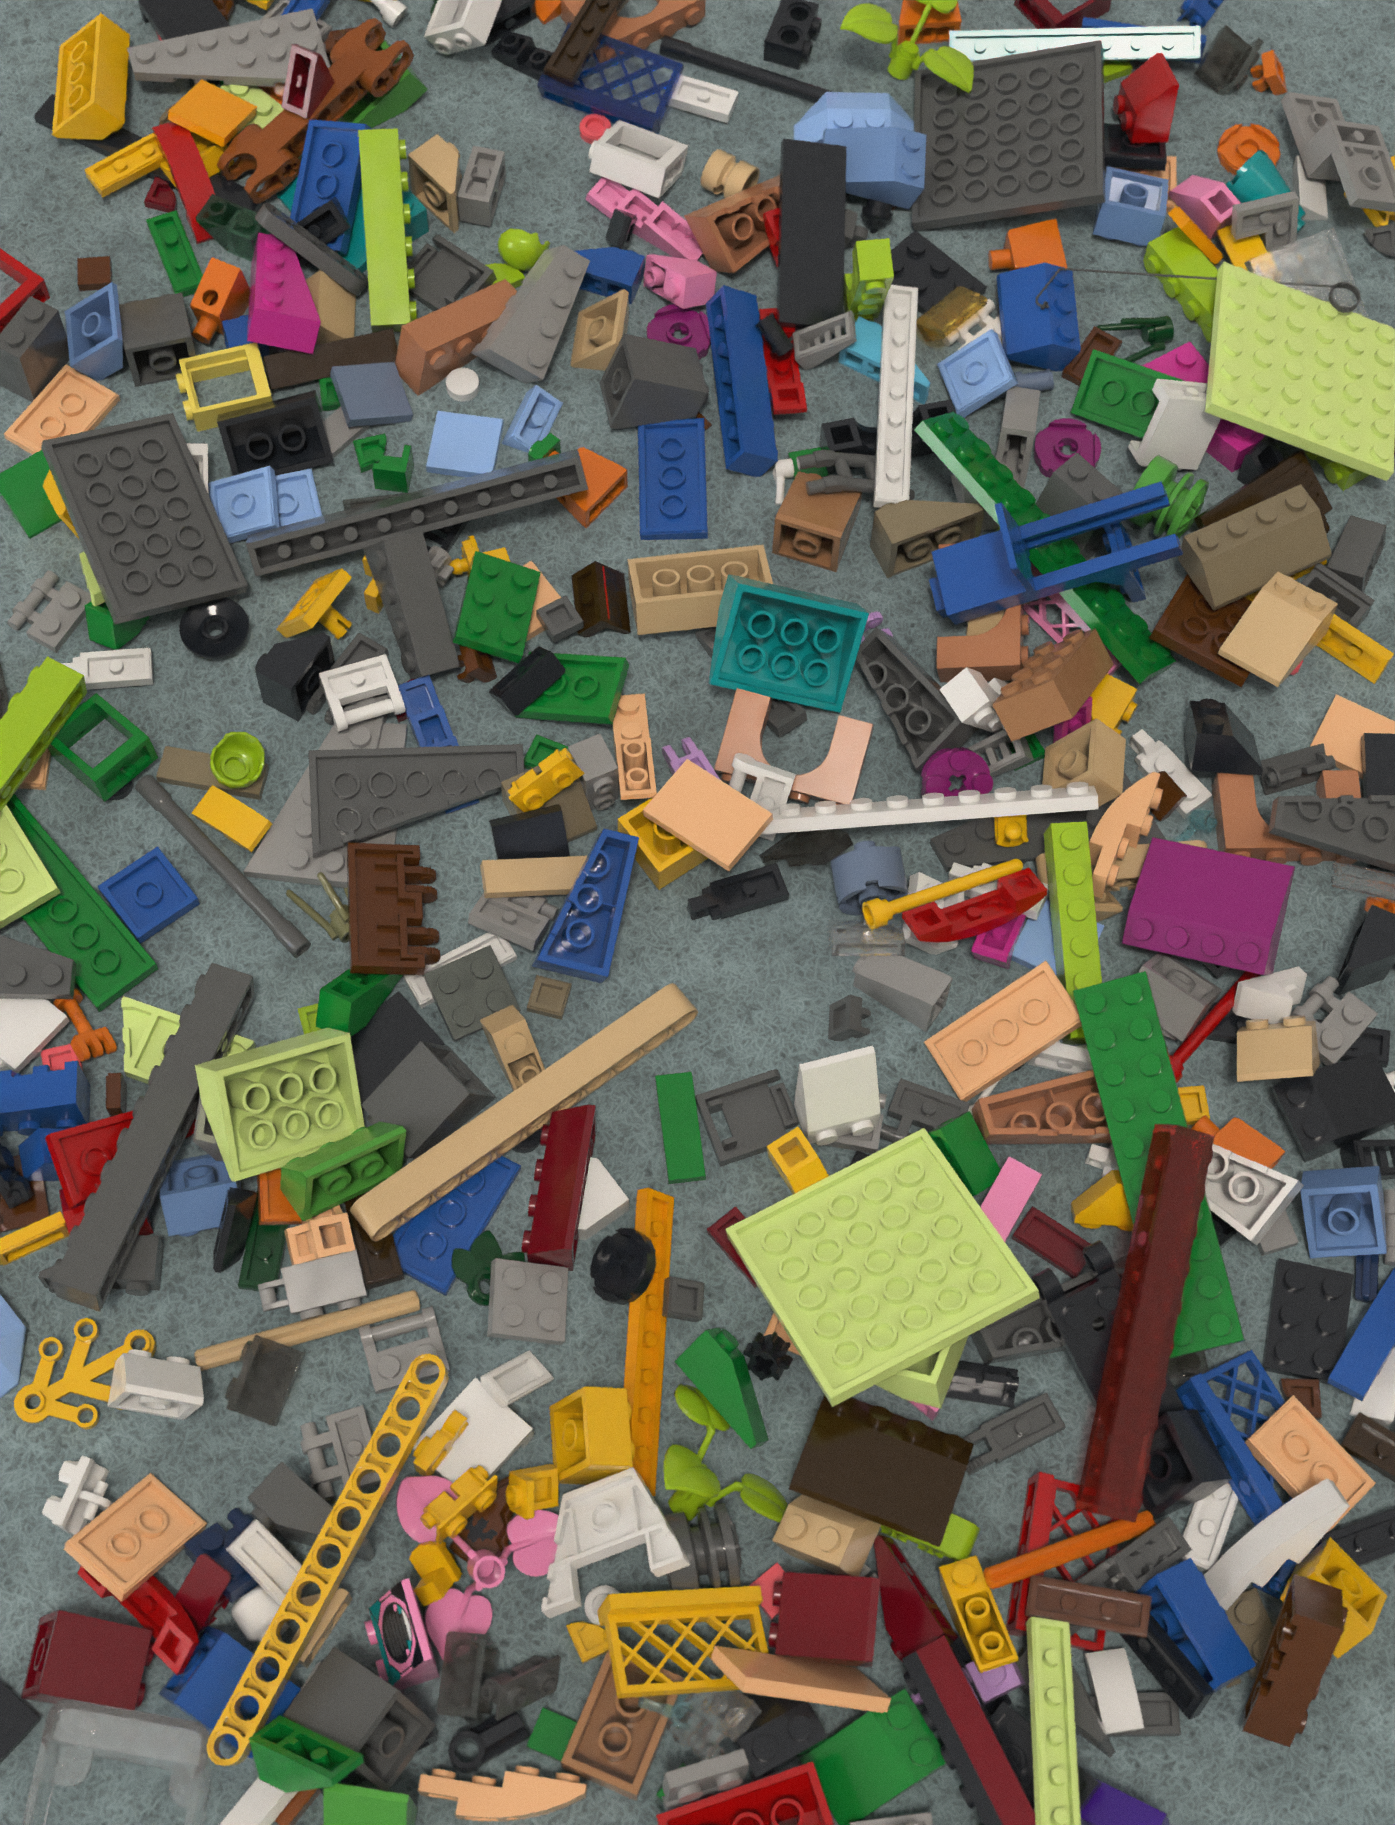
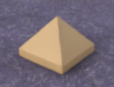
M1105 891L1103 899L1094 896L1096 922L1122 912V905L1109 891Z

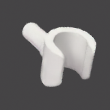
M782 459L775 463L773 469L774 480H776L775 505H781L784 500L785 479L794 477L792 459Z

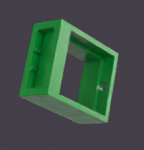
M97 693L74 710L48 746L52 757L104 802L158 758L150 738ZM105 719L127 737L128 740L92 769L69 748Z

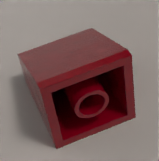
M783 1572V1581H775L772 1606L780 1607L778 1623L771 1622L768 1647L776 1648L775 1655L837 1665L872 1668L880 1578Z
M57 1610L40 1617L20 1699L119 1715L134 1713L135 1707H140L145 1694V1683L141 1682L144 1667L150 1665L154 1654L151 1650L154 1642H150L152 1630Z

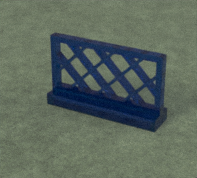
M568 22V24H567V26H566V29H565V31H564V33H563V36L565 35V33L567 32L568 28L570 27V25H571L570 22ZM604 35L592 54L596 66L582 71L577 79L581 85L574 84L573 87H569L543 74L540 77L537 87L543 98L586 114L603 115L613 124L621 120L659 134L661 130L659 124L684 66L682 63ZM605 46L614 48L617 57L599 63L595 51ZM635 56L641 58L645 67L628 74L623 61ZM620 63L625 76L608 83L603 70ZM662 67L673 70L670 80L657 85L652 74L653 71ZM600 72L605 85L594 90L586 88L582 79ZM649 74L654 87L636 94L631 81ZM628 83L633 96L624 100L614 98L611 90ZM657 93L660 103L656 112L653 113L643 109L639 100Z

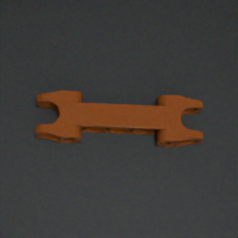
M376 18L366 20L358 27L347 32L333 46L330 53V59L333 64L328 69L335 84L311 118L306 119L284 109L263 129L258 124L248 125L233 138L228 148L220 156L217 167L222 176L228 181L235 180L246 171L255 170L244 187L249 199L255 204L264 202L272 195L283 190L299 174L301 161L298 157L303 153L309 119L338 121L368 92L374 97H381L398 83L413 60L414 54L410 45L401 40L394 42L385 50L376 51L386 36L382 23ZM374 29L373 35L368 40H366V37L369 34V32ZM401 53H403L401 59L397 63L393 64L397 57ZM239 157L233 166L228 168L230 162L234 158ZM265 182L264 187L259 192H256L257 188Z

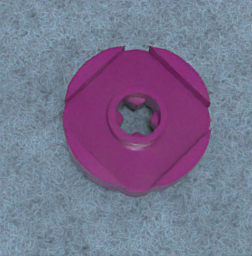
M675 304L664 306L654 314V318L648 323L647 338L696 348L700 360L708 354L711 345L708 317L700 310L697 313L690 310V308L682 309ZM680 330L681 334H688L682 339L673 337L674 331Z
M1062 418L1050 422L1047 428L1041 429L1037 434L1033 448L1034 460L1041 474L1050 478L1056 469L1076 453L1096 468L1101 455V442L1097 434L1094 432L1093 435L1091 431L1086 429L1087 425L1076 419ZM1064 445L1070 446L1071 451L1076 452L1066 455L1060 450L1063 449Z
M948 747L937 751L927 760L921 773L923 778L922 796L928 793H942L944 797L958 796L959 792L965 790H977L980 794H988L994 784L990 776L989 767L983 758L974 751L963 747L953 749ZM952 775L956 777L963 775L962 786L959 789L955 788L950 791L948 789L951 786L949 778Z

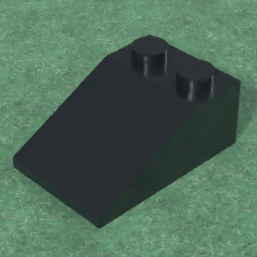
M1374 1052L1318 1068L1313 1076L1293 1077L1273 1086L1272 1098L1304 1162L1337 1150L1353 1140H1360L1395 1125V1092Z

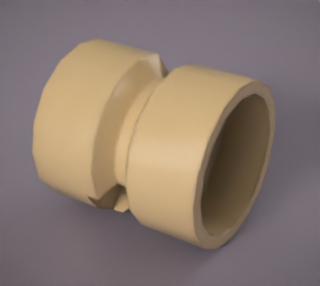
M717 149L705 165L701 176V187L716 195L724 192V198H727L757 185L760 170L758 167L745 161L736 163L735 156Z

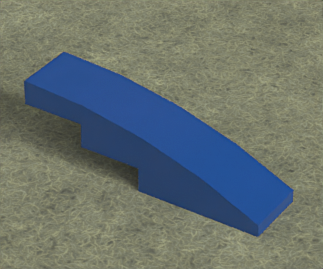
M430 675L398 685L404 702L406 717L418 747L459 746L456 737L453 736L444 708L440 705ZM479 799L445 810V813L449 814L477 804Z
M1395 1267L1353 1334L1327 1383L1362 1402L1395 1347Z

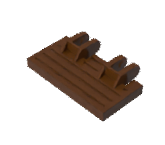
M348 843L346 852L350 973L424 975L425 964L433 965L439 962L440 950L423 945L428 946L438 943L439 931L430 927L407 926H421L423 921L422 903L430 904L436 901L437 889L432 886L421 885L433 884L436 880V870L431 867L424 868L419 866L420 845Z

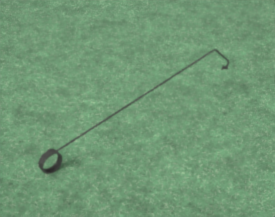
M1059 268L1057 272H1055V274L1052 276V278L1048 281V283L1045 285V287H1043L1040 293L1036 296L1035 301L1036 304L1040 306L1041 310L1044 308H1049L1047 301H1045L1042 305L1038 303V297L1047 288V286L1059 273L1060 270L1217 280V278L1153 273L1150 274L1137 272L1133 273L1106 270L1103 271L1076 268ZM1340 281L1334 285L1277 282L1287 285L1331 287L1328 300L1341 313L1352 312L1357 308L1361 300L1360 291L1349 282ZM1336 288L1350 290L1356 296V304L1351 307L1339 305L1333 298V290Z

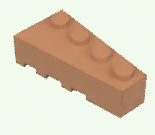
M780 175L684 215L711 269L717 272L735 273L769 245L762 215L764 212L779 208Z
M504 279L401 327L395 362L399 376L419 396L445 379L454 369L461 368L475 359L477 356L471 353L478 343H481L488 333L487 329L493 321L499 318L506 308V303L511 296L517 293V290Z
M1093 1070L980 1098L972 1108L975 1122L987 1144L1112 1143Z

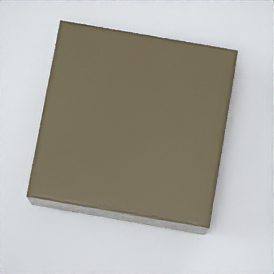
M536 975L527 1011L562 1020L572 984Z

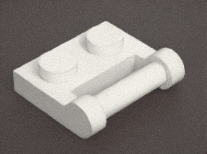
M386 654L319 673L320 683L332 713L337 732L346 730L348 725L392 712L395 715L405 712L404 702ZM387 693L389 699L345 712L342 709V705Z
M735 754L732 762L734 771L729 783L730 787L741 793L747 774L757 777L750 798L752 801L766 810L779 809V806L787 803L796 774L756 761L747 754ZM776 833L761 834L759 837L774 841Z

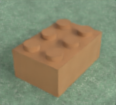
M608 1648L561 1760L562 1769L637 1801L680 1694L618 1699ZM622 1654L624 1662L626 1660V1657ZM631 1661L625 1667L627 1685L645 1684L650 1677ZM663 1668L660 1670L672 1682H682L685 1679ZM653 1679L650 1684L658 1683V1682H656V1681Z

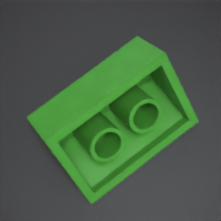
M378 1122L369 1127L358 1128L350 1136L337 1142H328L320 1147L319 1150L309 1155L296 1157L281 1167L280 1190L303 1222L373 1189L402 1169L406 1130L401 1125Z

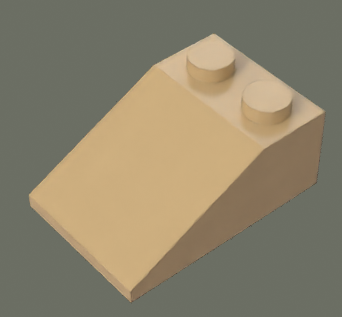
M1278 571L1259 591L1220 647L1218 654L1279 687L1327 634L1338 603Z

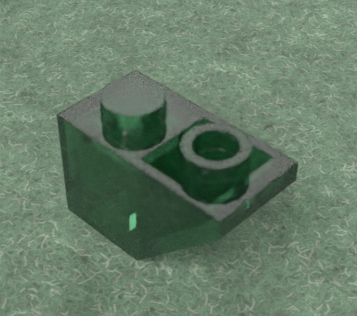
M213 194L196 216V221L226 251L252 262L258 233L272 234L256 221V212Z

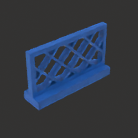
M1253 1350L1204 1374L1199 1373L1188 1379L1176 1390L1184 1407L1183 1410H1198L1232 1477L1228 1483L1256 1526L1287 1502L1282 1503L1273 1488L1274 1481L1276 1480L1263 1466L1257 1463L1245 1441L1255 1432L1256 1422L1263 1424L1269 1418L1258 1413L1259 1400L1263 1399L1270 1402L1275 1412L1285 1401ZM1247 1365L1254 1376L1253 1385L1237 1380L1239 1366ZM1214 1380L1227 1385L1225 1400L1216 1397L1207 1382ZM1235 1389L1252 1395L1250 1409L1233 1403ZM1231 1413L1248 1419L1246 1434L1237 1431L1230 1419Z

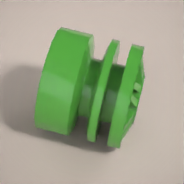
M1157 455L1144 470L1133 490L1162 481L1167 491L1170 506L1127 520L1144 528L1153 518H1156L1157 521L1153 531L1155 536H1161L1167 527L1170 526L1166 536L1176 534L1180 539L1195 522L1194 518L1199 515L1204 504L1209 482L1201 478L1191 488L1194 480V474L1191 472L1186 473L1178 483L1175 482L1178 465Z

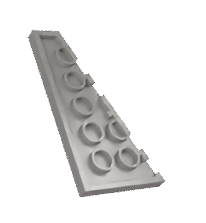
M313 8L127 48L136 81L175 82L178 78L194 79L195 83H198L201 79L205 81L224 80V85L274 87L277 83H285L291 45L295 43L321 54L327 67H330Z
M380 694L346 704L343 711L389 699L388 695ZM387 714L348 725V729L337 732L334 724L318 750L379 748ZM309 766L243 872L246 877L321 886L322 884L317 874L322 872L332 887L348 888L347 846L313 858Z

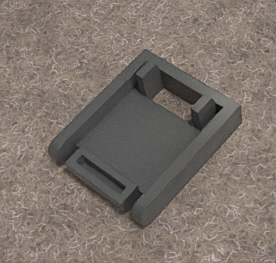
M439 234L432 238L435 246L441 249L439 252L427 243L407 265V269H414L415 289H409V295L432 311L455 302L471 281L475 284L464 297L492 285L496 280L492 269Z
M777 1069L695 1095L696 1105L720 1167L766 1152L767 1145L788 1133L785 1130L798 1126L799 1120L784 1082L770 1088L767 1085L780 1080L781 1076ZM719 1111H723L732 1137L724 1139L722 1142L710 1115Z

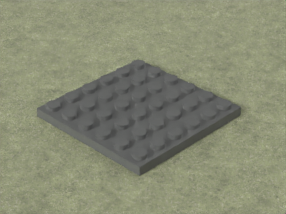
M1101 40L971 61L974 75L970 94L936 75L930 69L915 71L914 132L926 134L924 190L912 205V226L914 231L1105 203L1104 58Z

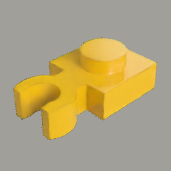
M454 1410L449 1415L440 1431L437 1430L432 1438L424 1437L413 1453L416 1459L413 1461L415 1470L422 1476L433 1475L451 1451L453 1443L469 1425L466 1422L468 1419L458 1411Z

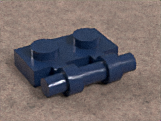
M234 1508L229 1512L227 1519L233 1525V1528L227 1532L218 1523H215L184 1543L185 1553L194 1563L204 1553L231 1574V1581L223 1593L231 1603L259 1585L226 1551L227 1547L252 1521L256 1520L252 1515L244 1514L240 1508Z

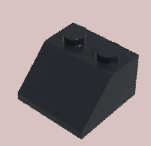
M322 633L276 643L268 654L264 653L261 655L256 663L255 672L263 703L299 721L306 712L309 700L320 686L319 673L330 670L335 663L330 636Z
M1214 699L1189 701L1184 741L1191 771L1262 775L1263 767L1254 735L1225 703H1220Z
M1371 905L1355 932L1338 975L1337 981L1339 986L1333 992L1334 994L1341 995L1385 979L1391 969L1395 970L1394 913Z
M1197 1409L1166 1412L1117 1450L1145 1509L1152 1513L1153 1520L1208 1497L1232 1479Z
M743 1693L715 1709L736 1750L744 1749L749 1763L747 1771L753 1782L765 1778L809 1753L828 1738L809 1702Z

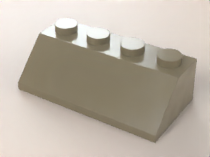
M1300 484L1184 536L1181 545L1183 555L1178 557V561L1215 611L1261 590L1278 571L1286 576H1292L1331 558L1332 553L1320 509Z

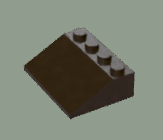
M824 1395L789 1489L940 1547L974 1444L965 1441L958 1435L941 1432L928 1427L921 1421L904 1418L891 1413L884 1407L873 1406L853 1397L832 1407Z

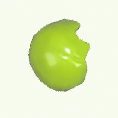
M510 228L500 235L497 246L500 256L508 265L519 271H530L542 253L549 249L550 242L545 241L542 245L539 242L538 233L530 234L521 229Z
M247 732L227 733L212 749L210 755L211 772L219 783L231 789L249 787L262 774L265 765V749L258 738Z

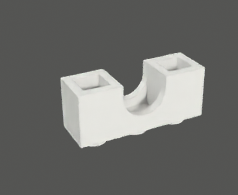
M966 667L940 689L962 723L995 734L1005 729L992 704L1000 696V689L1009 684L1008 682L997 678L987 682L981 672Z

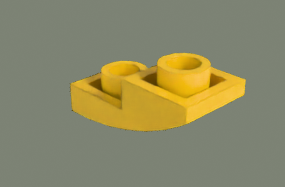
M213 785L191 813L201 822L221 832L227 839L250 852L255 849L272 825L268 819Z

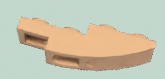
M645 694L621 695L612 724L621 800L654 798L657 792Z
M1152 772L1126 789L1111 804L1097 824L1089 841L1091 865L1095 866L1092 875L1095 897L1103 899L1107 885L1114 887L1120 870V866L1115 865L1117 858L1124 860L1128 846L1137 848L1141 835L1148 837L1154 816L1149 815L1151 808L1158 809L1163 794V789L1157 788L1160 773Z
M516 1766L515 1772L505 1771L502 1788L496 1787L497 1780L492 1778L472 1776V1781L466 1782L455 1780V1772L432 1769L431 1775L421 1774L418 1792L422 1796L458 1801L455 1813L457 1819L503 1822L541 1816L565 1808L586 1797L587 1785L579 1783V1776L567 1773H556L555 1779L539 1777V1769L526 1766Z

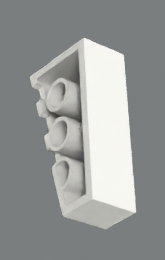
M1190 1134L1210 1210L1251 1242L1258 1245L1304 1185L1299 1180Z

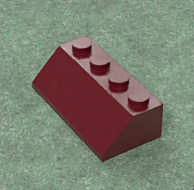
M588 1104L554 1111L551 1114L550 1124H543L540 1146H546L544 1159H537L534 1173V1181L540 1182L538 1195L531 1194L528 1207V1217L534 1218L531 1231H524L521 1249L522 1253H527L529 1263L567 1267L568 1271H573L579 1239L578 1226L590 1157L593 1155L597 1131L596 1105Z

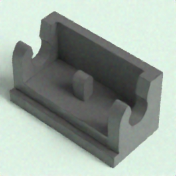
M1350 515L1327 568L1364 593L1385 545L1386 525Z
M1321 563L1316 564L1301 583L1338 603L1334 614L1356 629L1368 616L1375 601Z

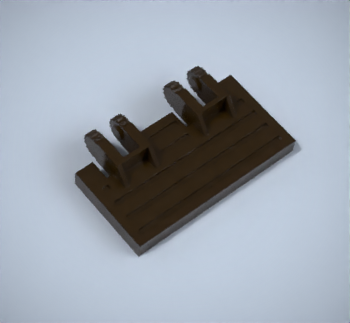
M1303 450L1283 459L1196 516L1194 520L1198 528L1202 529L1300 484L1320 509L1326 534L1330 532V526L1324 514L1333 508Z

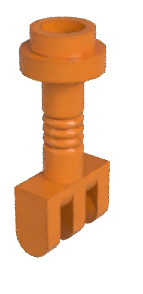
M74 989L73 999H54L53 1005L61 1012L67 1013L78 1032V1035L73 1036L70 1043L76 1056L83 1062L89 1060L91 1055L96 1058L102 1056L104 1052L106 1054L115 1052L116 1043L107 1027L93 1030L79 1006L83 996L78 989Z

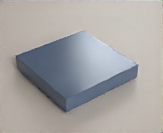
M395 362L333 366L331 368L330 376L348 427L402 423L412 420L413 413Z

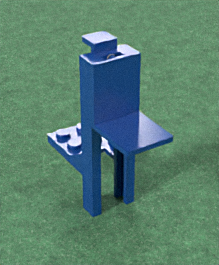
M1162 481L1021 526L1016 523L1002 502L995 504L1000 530L931 551L937 577L929 579L936 611L943 618L949 617L956 625L1092 582L1119 585L1122 595L1128 594L1132 602L1145 600L1146 595L1138 568L1183 555L1180 540L1176 534L1132 546L1131 538L1121 521L1170 506L1167 491ZM1101 527L1105 530L1106 533L1102 534L1107 555L1035 577L1032 574L1031 563L1028 558L1030 556L1029 550Z

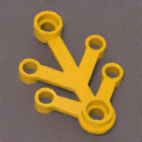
M82 1318L74 1326L76 1340L64 1376L61 1380L50 1386L49 1383L55 1362L63 1357L64 1347L57 1338H45L39 1345L41 1359L33 1383L24 1386L15 1397L14 1408L16 1414L28 1423H39L51 1416L74 1422L85 1430L94 1428L99 1421V1413L94 1406L82 1404L79 1407H74L57 1400L69 1393H74L108 1402L111 1386L92 1381L113 1370L115 1361L123 1353L133 1350L132 1344L136 1339H144L146 1345L142 1350L150 1352L153 1356L156 1351V1342L153 1336L145 1330H134L126 1336L124 1345L84 1366L91 1344L99 1335V1328L92 1319ZM84 1325L93 1326V1332L88 1337L80 1336V1329ZM50 1344L58 1345V1351L53 1356L45 1355V1349ZM31 1397H39L40 1405L37 1408H27V1401ZM86 1410L92 1411L93 1419L89 1423H81V1413Z

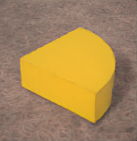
M575 1622L566 1625V1629L582 1664L607 1653L609 1647L604 1628L586 1622Z

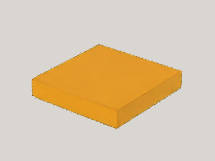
M201 79L168 110V120L224 147L256 116L257 106Z

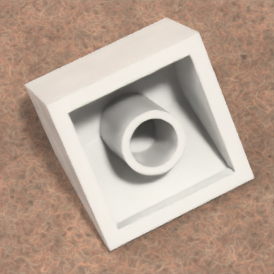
M129 1350L128 1353H123L115 1361L107 1407L174 1419H186L203 1405L204 1394L201 1368L189 1365L190 1361L188 1359L167 1357L166 1360L151 1358L152 1354L147 1351Z

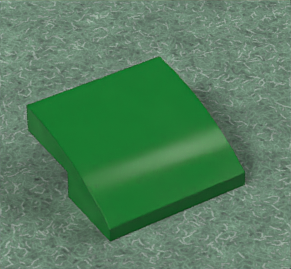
M42 450L0 473V496L10 508L13 517L29 539L62 521L56 514L42 486L50 470Z

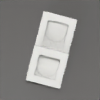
M1125 1648L1085 1653L1084 1657L1091 1695L1095 1696L1098 1716L1106 1733L1114 1734L1143 1729L1144 1724Z

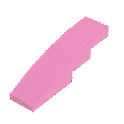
M604 177L588 192L585 200L610 219L615 209L637 215L633 234L676 258L697 261L703 255L688 222L663 201L657 206L639 190L632 189L629 191L620 183Z
M1010 1156L980 1207L1004 1242L1008 1239L1042 1176L1041 1173Z

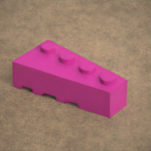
M258 233L251 263L247 341L313 354L321 320L295 250L273 234Z
M1190 341L1142 365L1187 382L1208 383L1209 365ZM1221 418L1206 452L1229 471L1234 472L1241 468L1245 455L1265 435Z

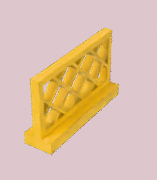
M760 1585L608 1594L597 1612L600 1626H605L617 1698L740 1690L725 1674L721 1679H710L698 1668L707 1656L709 1658L712 1657L713 1647L721 1636H724L741 1650L769 1654L759 1605L763 1601ZM749 1619L752 1637L748 1642L728 1628L733 1620ZM696 1622H706L719 1632L710 1645L691 1631ZM668 1624L680 1634V1637L672 1647L653 1633L657 1625ZM617 1627H630L642 1636V1639L633 1650L619 1639ZM684 1638L703 1652V1655L695 1665L675 1651ZM646 1640L666 1655L657 1668L637 1654ZM622 1654L626 1657V1660L624 1662ZM668 1659H671L688 1673L682 1682H672L660 1672ZM630 1661L650 1676L645 1684L627 1685L625 1667ZM691 1677H693L694 1679H696V1681H689V1680H690ZM653 1679H654L656 1682H658V1683L650 1684Z

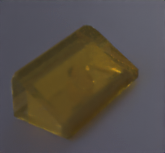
M957 287L919 317L916 326L926 342L944 339L984 307L988 300L985 296L968 288Z

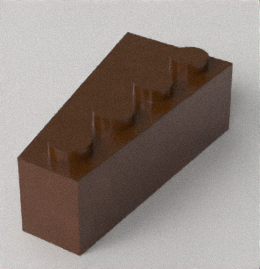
M1294 1574L1243 1709L1244 1732L1287 1747L1291 1746L1296 1733H1303L1308 1717L1307 1709L1311 1700H1315L1323 1674L1344 1631L1348 1608L1343 1607L1341 1589Z

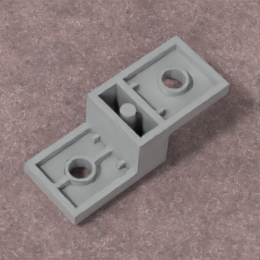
M1288 92L1281 99L1308 178L1341 182L1350 207L1395 212V169L1379 126L1346 122L1337 99Z

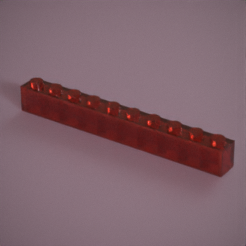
M1154 1125L1075 1505L1077 1509L1136 1523L1137 1514L1142 1505L1145 1475L1150 1466V1450L1153 1436L1158 1427L1160 1401L1166 1388L1165 1377L1169 1357L1174 1348L1173 1338L1177 1318L1182 1309L1181 1299L1185 1279L1190 1270L1189 1259L1193 1240L1197 1235L1199 1210L1205 1196L1208 1166L1213 1157L1212 1147L1215 1137L1213 1135L1179 1125Z

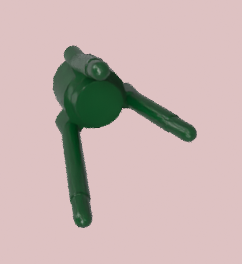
M1169 316L1122 318L1121 323L1097 326V328L1103 331L1141 329L1143 341L1145 343L1149 342L1151 346L1124 358V360L1135 362L1151 353L1165 350V343L1171 342L1174 337V326Z

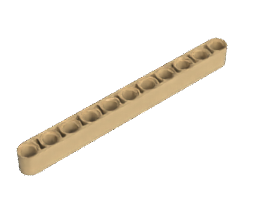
M672 983L663 987L361 1196L350 1208L351 1214L373 1241L385 1238L534 1134L538 1129H541L543 1124H548L551 1120L552 1112L571 1108L671 1038L695 1019L698 1010L676 984Z

